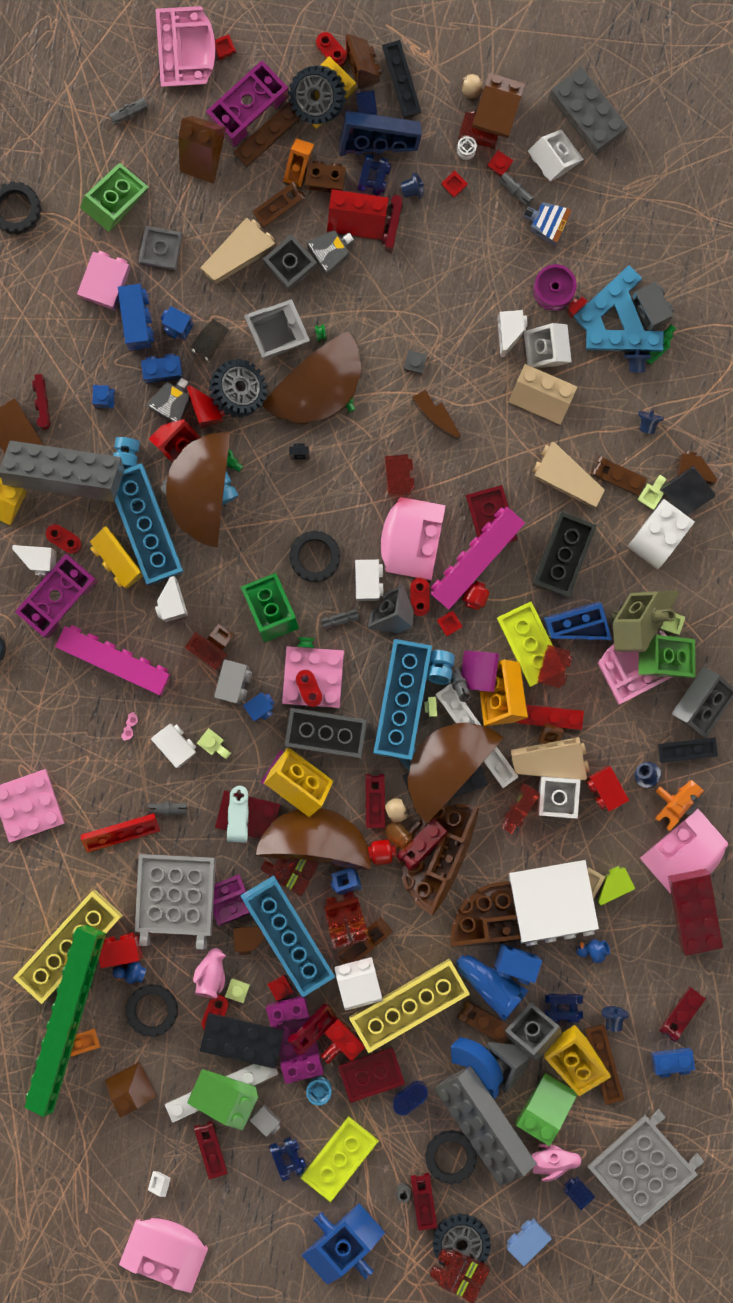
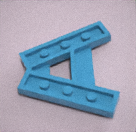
M630 265L574 315L573 318L586 331V350L663 352V331H644L629 294L642 281V277ZM615 307L624 330H606L601 318Z

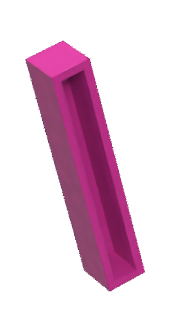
M507 506L504 509L501 507L494 515L496 519L492 523L488 522L483 527L481 536L479 538L476 536L469 543L470 548L466 552L462 551L456 558L458 562L453 567L450 565L443 573L445 575L441 581L437 580L431 586V595L447 609L454 605L525 524Z
M73 625L70 628L64 626L56 643V648L162 696L171 676L167 673L168 669L160 665L155 668L150 665L151 661L142 657L139 660L133 658L134 653L125 649L120 652L115 649L116 645L105 641L103 644L98 641L99 637L88 633L87 636L81 634L82 629Z

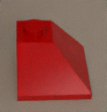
M187 386L202 429L224 422L222 416H225L224 410L219 411L217 409L219 406L218 404H213V398L211 399V397L192 386Z
M182 419L162 425L149 440L173 463L188 444L201 437Z

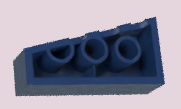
M346 111L339 139V156H345L346 153L361 155L363 152L375 151V154L389 150L393 152L418 151L422 136L421 123L419 121Z

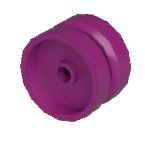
M548 265L541 269L536 276L533 286L534 299L545 310H562L569 305L575 295L577 287L576 278L572 271L563 265Z

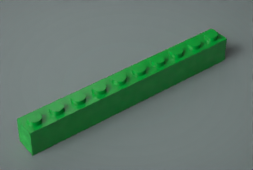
M89 925L77 927L73 933L72 946L67 953V963L62 970V980L57 987L58 994L51 1008V1018L47 1022L46 1035L41 1042V1052L36 1059L37 1066L30 1080V1090L25 1097L26 1103L24 1108L42 1117L54 1113L106 936L105 932Z

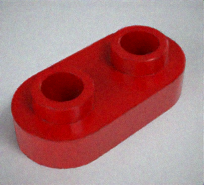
M320 33L316 38L317 49L326 59L330 56L342 67L347 61L345 49L331 33ZM328 39L329 42L327 44L322 43V40ZM336 53L341 55L339 58L334 57Z
M57 524L50 525L47 528L46 538L48 541L69 554H75L80 551L82 542L78 536ZM55 530L58 531L57 537L52 536V532ZM71 540L75 543L73 547L68 546V542Z
M423 578L414 579L410 585V603L416 616H424L430 609L429 583ZM418 584L423 585L424 588L422 591H418L416 589V586ZM418 603H422L424 605V608L422 610L417 609L416 606Z
M309 670L299 671L296 675V683L304 702L311 707L319 705L322 701V693L314 674ZM305 675L309 677L307 683L302 682V677ZM311 693L316 694L314 701L309 699Z
M217 995V998L210 999L201 1023L204 1030L209 1012L225 1016L228 1009V1000L225 996ZM221 1001L222 1007H216L215 1002Z

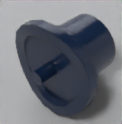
M416 172L412 173V178L401 182L403 195L405 198L411 196H418L419 199L423 198L424 182H422Z
M640 350L625 354L624 358H628L629 372H645L647 359H651V355L640 352Z
M641 410L638 412L639 417H641L639 430L644 433L655 434L659 422L664 421V417L655 415L652 410L650 413Z
M644 762L635 770V780L643 788H652L661 779V770L655 763Z
M616 1006L603 1008L602 1016L606 1019V1029L613 1032L621 1031L623 1021L629 1017V1013Z

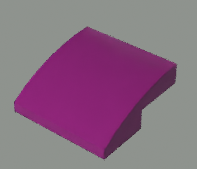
M464 650L461 675L467 681L468 690L494 692L498 653Z
M240 874L214 884L213 913L219 927L251 914L240 896L247 892Z

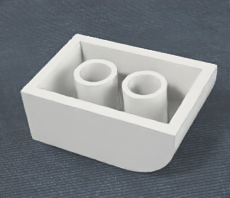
M663 499L627 548L658 570L694 524V521Z

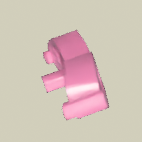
M134 712L128 714L127 726L121 735L124 741L129 740L133 736L131 726L138 722L137 715Z

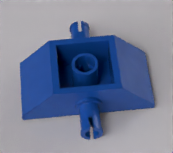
M360 1203L336 1224H332L323 1212H320L319 1216H316L313 1221L321 1228L324 1234L301 1256L327 1285L342 1277L352 1267H355L363 1278L367 1279L368 1274L371 1275L374 1270L362 1258L371 1251L385 1234V1231ZM340 1243H346V1244H347V1248H346V1249H345V1247L339 1248V1247H340Z

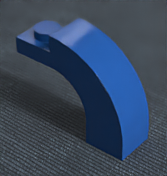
M459 1037L451 1046L452 1063L465 1067L471 1066L492 1098H497L499 1093L498 1086L503 1081L502 1071L498 1062L481 1044Z

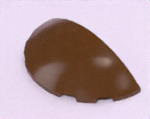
M347 331L312 353L283 379L262 406L273 416L279 419L290 420L296 424H308V422L316 420L323 421L341 411L356 393V386L362 373L360 351L352 335Z
M224 432L208 434L188 444L176 460H174L166 483L168 506L178 526L193 537L194 540L212 547H218L230 433Z
M455 723L434 731L422 741L410 762L407 784L413 801L412 804L426 824L470 778L504 737L483 725Z
M467 804L443 806L433 818L449 833L413 870L409 871L405 862L400 861L403 872L401 878L406 891L410 893L414 902L421 909L431 915H434L440 907L462 866L475 829L479 812L478 807ZM422 819L414 824L404 841L402 850L431 820L426 824ZM413 852L409 855L411 859L416 856Z
M319 808L310 817L299 809L283 814L273 821L263 833L256 851V856L290 861L302 859L333 863L332 866L371 871L368 846L359 829L342 815L323 808Z
M509 881L486 885L478 889L462 903L452 923L451 947L521 941L513 893Z

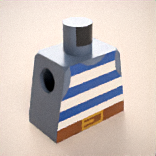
M542 202L538 211L527 207L523 217L533 221L530 229L532 233L556 247L572 210Z

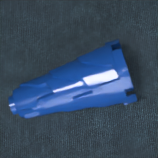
M462 955L456 962L458 972L471 983L473 988L504 1021L529 992L525 987L518 985L513 980L500 976L495 969L486 966L472 955Z

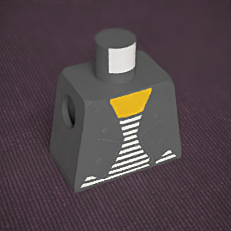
M331 231L306 243L307 248L327 277L348 259L349 251L347 247L355 241L350 233L340 238L336 231Z
M181 377L175 386L166 382L147 404L148 408L170 422L182 420L191 401L190 396L185 393L190 383Z

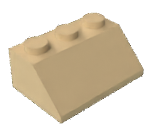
M524 364L508 403L561 425L577 386Z

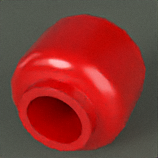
M474 581V584H471L463 593L462 601L465 603L464 606L474 610L484 608L490 594L489 590L485 588L486 584Z
M388 839L372 841L371 846H368L369 858L375 866L391 864L393 857H396L395 845L391 846V842Z

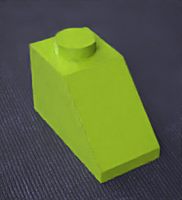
M616 866L608 870L609 874L605 876L597 899L600 906L635 889L624 867Z

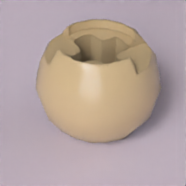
M470 74L463 78L462 92L466 98L474 99L481 95L482 81L478 75Z
M392 799L385 806L388 817L391 818L392 822H402L408 816L407 808L402 799Z

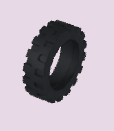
M15 181L9 182L10 184L4 183L0 187V205L8 195L19 193L29 199L31 210L27 218L18 223L7 222L0 213V229L9 234L15 233L20 235L22 232H29L30 228H34L37 225L36 222L40 220L42 208L37 194L30 186L24 185L22 182L15 183Z
M316 530L305 532L298 536L291 545L289 553L290 564L294 572L306 581L319 582L327 580L339 567L340 550L338 544L325 532ZM310 541L324 543L331 553L329 565L320 572L306 570L299 560L301 548Z
M159 984L141 986L130 996L126 1005V1018L130 1027L132 1026L134 1031L142 1036L150 1037L163 1035L170 1030L178 1016V1003L175 1000L174 994L168 988ZM149 994L162 997L168 1006L166 1020L157 1026L143 1024L136 1014L138 1001Z
M455 1130L442 1131L440 1134H436L427 1145L425 1152L427 1168L439 1182H445L449 1185H453V1183L459 1184L463 1180H467L474 1172L477 1165V1152L462 1132ZM445 1142H458L467 1151V1162L463 1169L458 1172H444L436 1164V1150Z

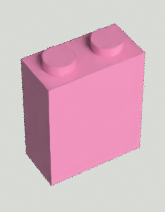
M93 252L77 295L80 299L115 311L119 302L118 287L125 286L131 268L127 261L117 257L115 260L110 258V255L105 252Z

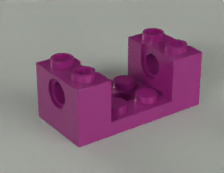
M261 60L206 111L208 121L226 127L224 138L235 147L248 135L246 128L271 105L276 110L289 98L288 87ZM245 96H250L253 101L249 105H244L242 99Z
M65 554L17 608L15 613L44 638L49 639L61 625L59 621L83 594L87 595L99 581L72 557ZM54 590H58L61 595L57 601H52L50 598V594Z
M300 995L267 1004L266 1010L270 1026L284 1030L279 1054L285 1084L322 1075L324 1068L317 1041L303 1055H297L294 1051V1046H291L288 1042V1037L291 1033L297 1032L310 1018L305 996L302 998Z

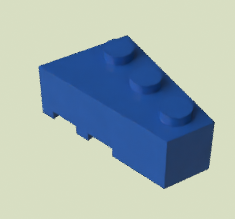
M600 602L544 617L550 638L612 640L604 609Z

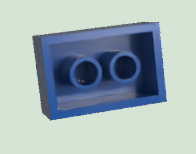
M141 284L119 286L118 294L125 344L130 351L152 348V342H155L151 326L149 327V323H152V317L149 308L146 306L150 304L146 289H143Z
M501 943L494 966L500 976L511 979V976H514L518 982L529 985L530 982H536L542 960L536 954Z

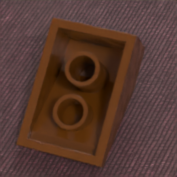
M346 34L347 58L358 89L380 82L382 71L379 63L375 64L374 57H376L373 46L369 47L368 41Z
M489 73L472 127L509 138L525 83Z
M195 116L182 118L178 136L180 172L215 183L226 127Z

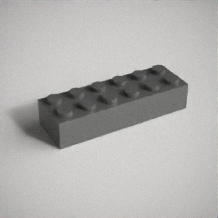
M9 441L0 467V477L3 485L111 502L115 501L124 473L121 457L17 441Z
M471 1066L446 1077L434 1088L499 1186L524 1177L537 1164Z

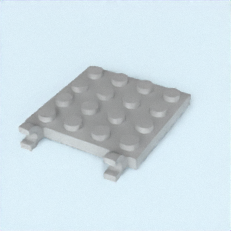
M139 854L135 932H140L139 946L151 945L150 933L197 935L196 949H207L206 936H212L216 858Z
M659 1109L650 1119L644 1115L587 1165L639 1226L698 1175L694 1170L704 1163L698 1153L687 1163L659 1131L656 1125L666 1118Z

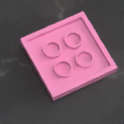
M287 646L282 704L308 706L304 702L297 686L296 675L301 670H309L314 674L322 693V701L317 706L340 708L344 651ZM308 676L302 677V682L307 683L309 681ZM311 693L309 699L314 701L316 694Z
M47 769L0 785V817L9 843L65 824Z

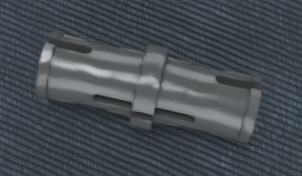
M141 98L129 105H123V108L110 113L109 116L113 124L116 125L128 118H134V115L147 110L148 106L144 98Z
M507 172L499 179L498 182L510 191V195L518 198L526 207L531 203V200H534V197L522 187L523 185L520 182L517 183Z
M454 667L456 673L452 672V687L457 692L461 702H465L463 696L468 701L471 698V694L467 688V681L462 677L460 669Z
M169 801L160 804L148 803L149 809H156L148 810V815L153 813L155 815H165L166 817H170V815H187L186 809L179 810L180 808H187V803H170Z
M403 1182L399 1183L396 1189V1197L399 1202L403 1201V1203H406L410 1199L411 1190L407 1183L403 1185Z

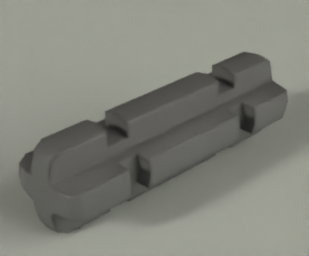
M354 609L349 611V613L344 612L331 616L332 618H323L321 622L323 628L327 629L332 625L337 626L347 623L349 620H358L359 615L357 610Z

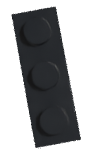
M716 737L657 744L660 763L718 756Z

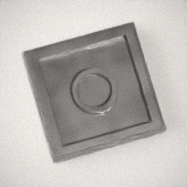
M145 226L138 263L176 271L183 232Z

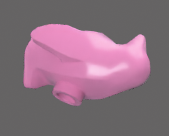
M219 948L211 949L195 970L193 978L194 983H196L195 995L217 998V993H220L224 988L225 974L222 960L226 955Z
M539 1144L538 1147L547 1150L531 1153V1156L537 1163L532 1168L533 1174L550 1175L541 1179L544 1182L556 1180L566 1171L581 1165L579 1154L565 1151L552 1144L550 1146Z

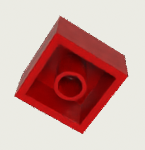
M605 766L587 776L588 781L586 785L590 792H595L598 797L595 801L600 809L610 812L630 801L611 766Z
M134 932L122 934L118 939H115V936L105 937L99 956L100 968L140 961L143 958L141 946H139V935H134Z

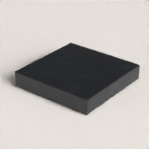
M694 465L662 486V490L676 508L686 516L716 497V493Z

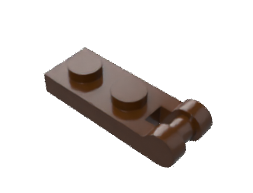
M295 181L252 211L263 228L306 197L303 192L299 191ZM289 192H292L294 195L292 200L287 196Z
M598 456L596 468H593L591 475L640 496L647 480L646 477ZM604 466L609 468L607 474L602 472Z
M466 1000L463 1005L465 1007L462 1013L459 1012L457 1018L504 1044L507 1040L505 1030L510 1025ZM471 1011L476 1013L473 1019L468 1017Z

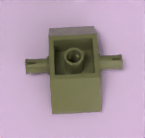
M679 591L630 593L620 611H613V614H611L615 651L645 652L662 621H674L676 614L670 608L674 604Z

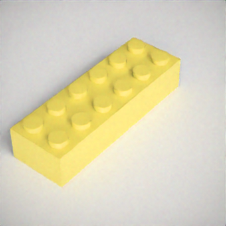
M93 890L13 978L43 1004L61 983L62 970L67 963V953L72 946V936L76 928L89 925L107 934L123 915L101 894Z
M449 958L383 996V1001L372 1003L349 1016V1020L368 1053L460 1001L470 995Z

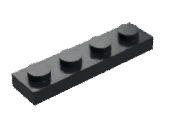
M398 40L382 45L403 119L421 114L422 111L401 41Z

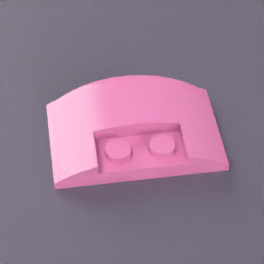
M201 6L156 9L161 87L204 85L209 81L208 78L212 73L215 62V38L211 23Z
M400 497L388 513L382 531L381 555L386 566L385 570L389 573L431 580L445 505Z
M658 630L656 635L666 636L664 630ZM614 644L607 649L602 659L598 662L618 704L672 678L639 675V652H616Z
M697 808L693 814L686 817L641 856L640 859L667 891L671 893L668 876L705 868L711 874L722 860L728 842Z
M158 1218L140 1221L141 1219L136 1220L119 1265L135 1274L139 1273L170 1285L174 1289L191 1293L206 1256L207 1245L204 1247L200 1239H198L199 1236L178 1223Z

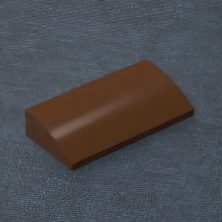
M15 398L0 407V447L4 453H6L9 441L45 446Z

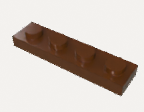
M288 102L234 151V155L246 168L301 119V117L295 115L296 111H292L291 103Z
M604 1024L585 1028L589 1043L611 1076V1078L600 1084L605 1105L623 1101L624 1096Z

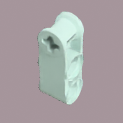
M236 786L230 792L227 842L247 843L249 806L248 791L244 786ZM238 790H241V793L244 794V797H241L240 800H238L237 796H234V793H237Z

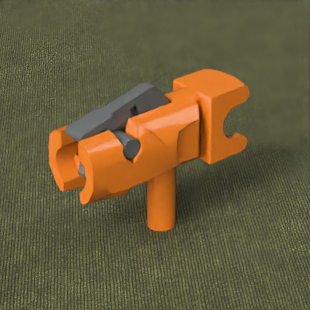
M692 780L679 788V792L676 795L671 796L661 786L655 791L668 803L655 817L658 821L663 817H668L669 823L666 826L668 831L672 830L684 814H693L704 794V790Z

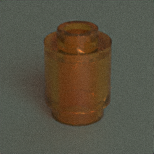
M392 822L385 829V836L398 849H405L413 840L411 838L412 835L399 822Z

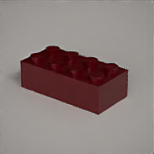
M705 868L668 876L680 947L684 955L688 956L723 949L710 873Z

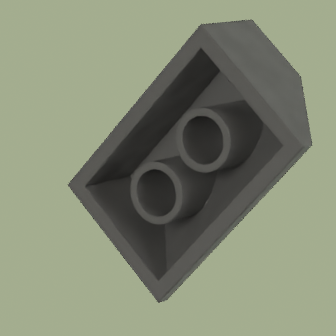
M703 666L685 695L676 705L672 715L702 737L707 738L732 701L733 687L719 674Z

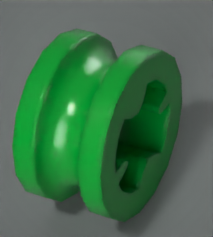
M324 324L321 326L315 325L317 342H320L321 339L327 341Z
M298 637L300 643L297 644V647L314 648L312 643L315 641V638Z

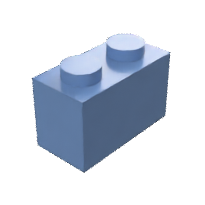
M535 1218L531 1221L527 1220L521 1226L522 1230L517 1235L514 1233L507 1240V1250L523 1266L552 1239L550 1234Z

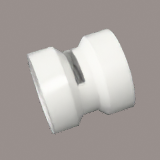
M469 136L461 138L457 146L458 156L463 160L472 159L476 152V141Z

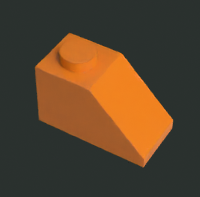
M296 138L290 149L283 182L291 184L295 181L298 187L302 186L308 162L311 161L314 144Z

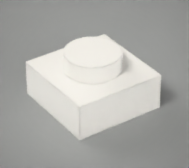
M153 1171L148 1190L159 1197H166L171 1178L161 1172Z

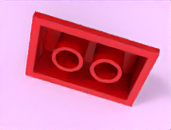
M332 189L327 232L336 231L337 234L342 235L350 233L351 236L383 240L388 197Z

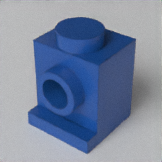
M93 385V406L95 408H114L115 389H111L108 385Z
M348 868L331 874L333 879L330 881L331 887L339 895L362 889L356 869ZM348 880L349 884L344 885V882Z

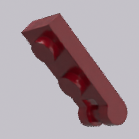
M394 195L391 199L393 212L392 215H388L386 226H389L388 234L384 233L382 242L385 245V251L393 252L402 209V197L399 195Z
M35 374V380H32L33 391L37 393V399L34 400L36 411L39 410L40 416L37 418V425L43 430H48L51 426L45 377L43 374Z
M365 774L366 828H385V774H379V776ZM371 783H379V789H371Z
M433 818L406 848L397 854V858L400 861H404L406 867L411 871L449 832ZM413 852L416 856L411 859L409 855Z
M689 986L659 1031L662 1034L666 1033L673 1042H676L706 998ZM672 1023L678 1025V1027L675 1030L670 1028V1025Z
M324 1003L296 1033L288 1037V1042L291 1046H294V1051L297 1055H303L337 1019L330 1006Z
M209 1121L206 1125L200 1126L199 1124L194 1126L209 1180L228 1174L214 1122ZM209 1132L210 1137L204 1139L203 1133Z
M424 1173L422 1176L410 1175L418 1231L437 1228L430 1173ZM425 1183L426 1188L418 1190L417 1184Z

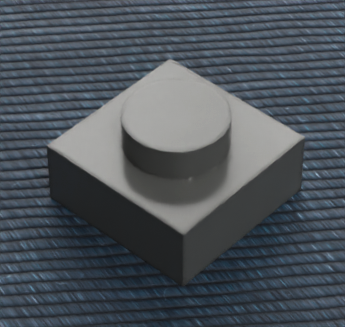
M408 350L404 370L422 374L427 354Z

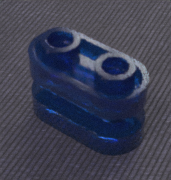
M367 153L357 190L365 192L366 187L373 188L372 194L380 196V193L385 192L387 182L384 181L385 174L389 175L392 164L388 163L389 159L381 157L380 163L373 161L374 155ZM371 169L378 170L375 181L369 180Z
M545 994V1003L551 1004V1009H546L545 1015L555 1023H559L560 1019L568 1020L569 1023H579V1020L583 1019V1010H578V1004H583L584 995ZM558 1004H570V1009H558Z
M415 1080L397 1093L393 1098L394 1111L398 1115L404 1116L423 1103L428 1096L426 1084L420 1080Z
M291 1136L283 1139L284 1146L279 1147L277 1142L269 1145L273 1160L283 1182L291 1179L289 1173L295 1171L296 1175L299 1176L304 1174V1169L307 1168L304 1158H300L297 1152L300 1150L296 1139H292ZM285 1153H288L292 1163L287 1166L282 1156Z

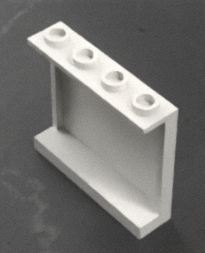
M586 860L509 873L521 944L526 943V946L537 945V941L540 940L550 943L557 941V937L563 936L564 940L576 938L575 934L583 933V936L594 935V931L599 929Z

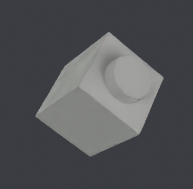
M265 1104L250 1118V1122L266 1137L270 1133L274 1135L280 1128L278 1124L281 1119Z

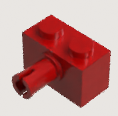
M338 1017L325 1031L332 1044L320 1056L329 1064L341 1052L352 1061L365 1049V1046L361 1039Z

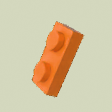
M95 1028L76 1034L70 1057L101 1047Z

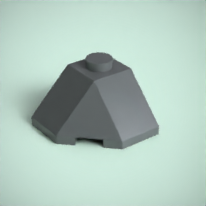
M400 585L387 591L382 597L385 600L378 608L374 607L370 612L369 629L399 633L412 627L414 611L404 586Z
M489 1042L486 1049L498 1062L503 1075V1081L498 1087L507 1093L526 1070L530 1057L516 1045Z

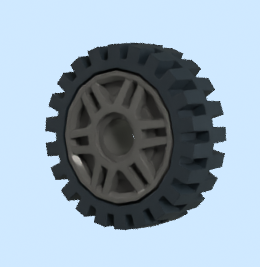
M316 65L304 68L293 77V82L289 85L291 90L288 91V95L291 97L289 103H292V111H296L295 115L301 117L302 121H307L310 124L327 123L335 119L340 114V111L343 110V104L346 103L344 95L347 94L343 88L345 84L341 82L342 78L340 75H336V71L331 70L329 67ZM316 90L320 93L319 100L315 98Z
M232 359L223 363L213 373L209 382L211 384L209 391H211V399L214 398L213 404H218L219 407L217 409L219 411L224 410L225 415L231 414V417L235 418L238 416V418L251 415L259 409L266 399L267 389L265 388L267 387V382H263L265 377L260 375L261 370L259 368L255 369L256 365L253 363L249 365L247 360L242 362V359H237L236 361ZM235 385L238 386L241 389V391H238Z
M461 1213L454 1216L450 1215L449 1218L442 1220V1223L435 1230L433 1237L434 1254L439 1264L453 1274L463 1275V1273H467L472 1262L478 1264L475 1269L477 1271L479 1267L484 1265L490 1254L489 1233L483 1223L469 1214L462 1215ZM464 1240L467 1242V1245L464 1248H459L456 1245L457 1242Z

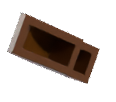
M426 390L412 397V401L418 410L433 426L456 440L460 439L461 435L442 402L435 406Z
M379 917L337 952L333 958L339 965L359 961L390 936L393 931L382 917Z

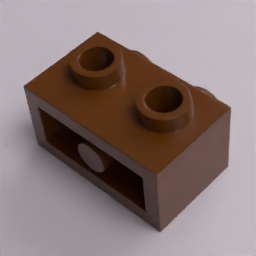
M321 161L308 162L305 189L331 193L332 189L344 191L346 167H342L343 165L339 163L326 165Z

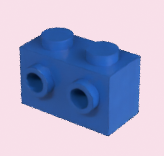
M172 306L165 310L161 316L162 325L168 336L174 339L177 337L183 340L187 339L194 325L191 316Z
M176 354L164 355V358L159 359L156 356H150L141 361L143 380L146 384L183 378L181 359Z
M261 692L243 706L253 721L257 722L261 718L266 720L273 715L272 710L275 709L273 707L275 702L268 693L265 695Z
M689 1047L651 1052L653 1072L661 1078L670 1077L671 1073L679 1072V1075L690 1074V1071L695 1070L693 1051Z

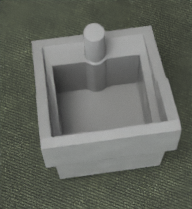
M292 299L244 315L263 361L310 342Z

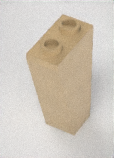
M246 218L200 267L201 271L213 283L218 284L276 248L275 239L268 232L263 233L260 230L261 226L255 220L250 221Z
M552 442L550 446L546 445L541 454L544 456L542 462L537 461L532 471L535 473L533 478L595 509L605 490L556 443Z
M579 737L511 750L515 774L585 780L587 779L586 773L590 772L588 761L583 760V755L586 754L585 744L580 743Z

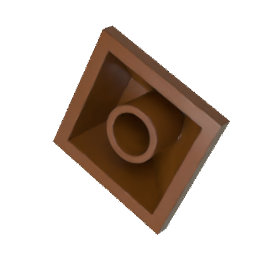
M140 1062L105 1079L111 1101L120 1118L157 1097Z

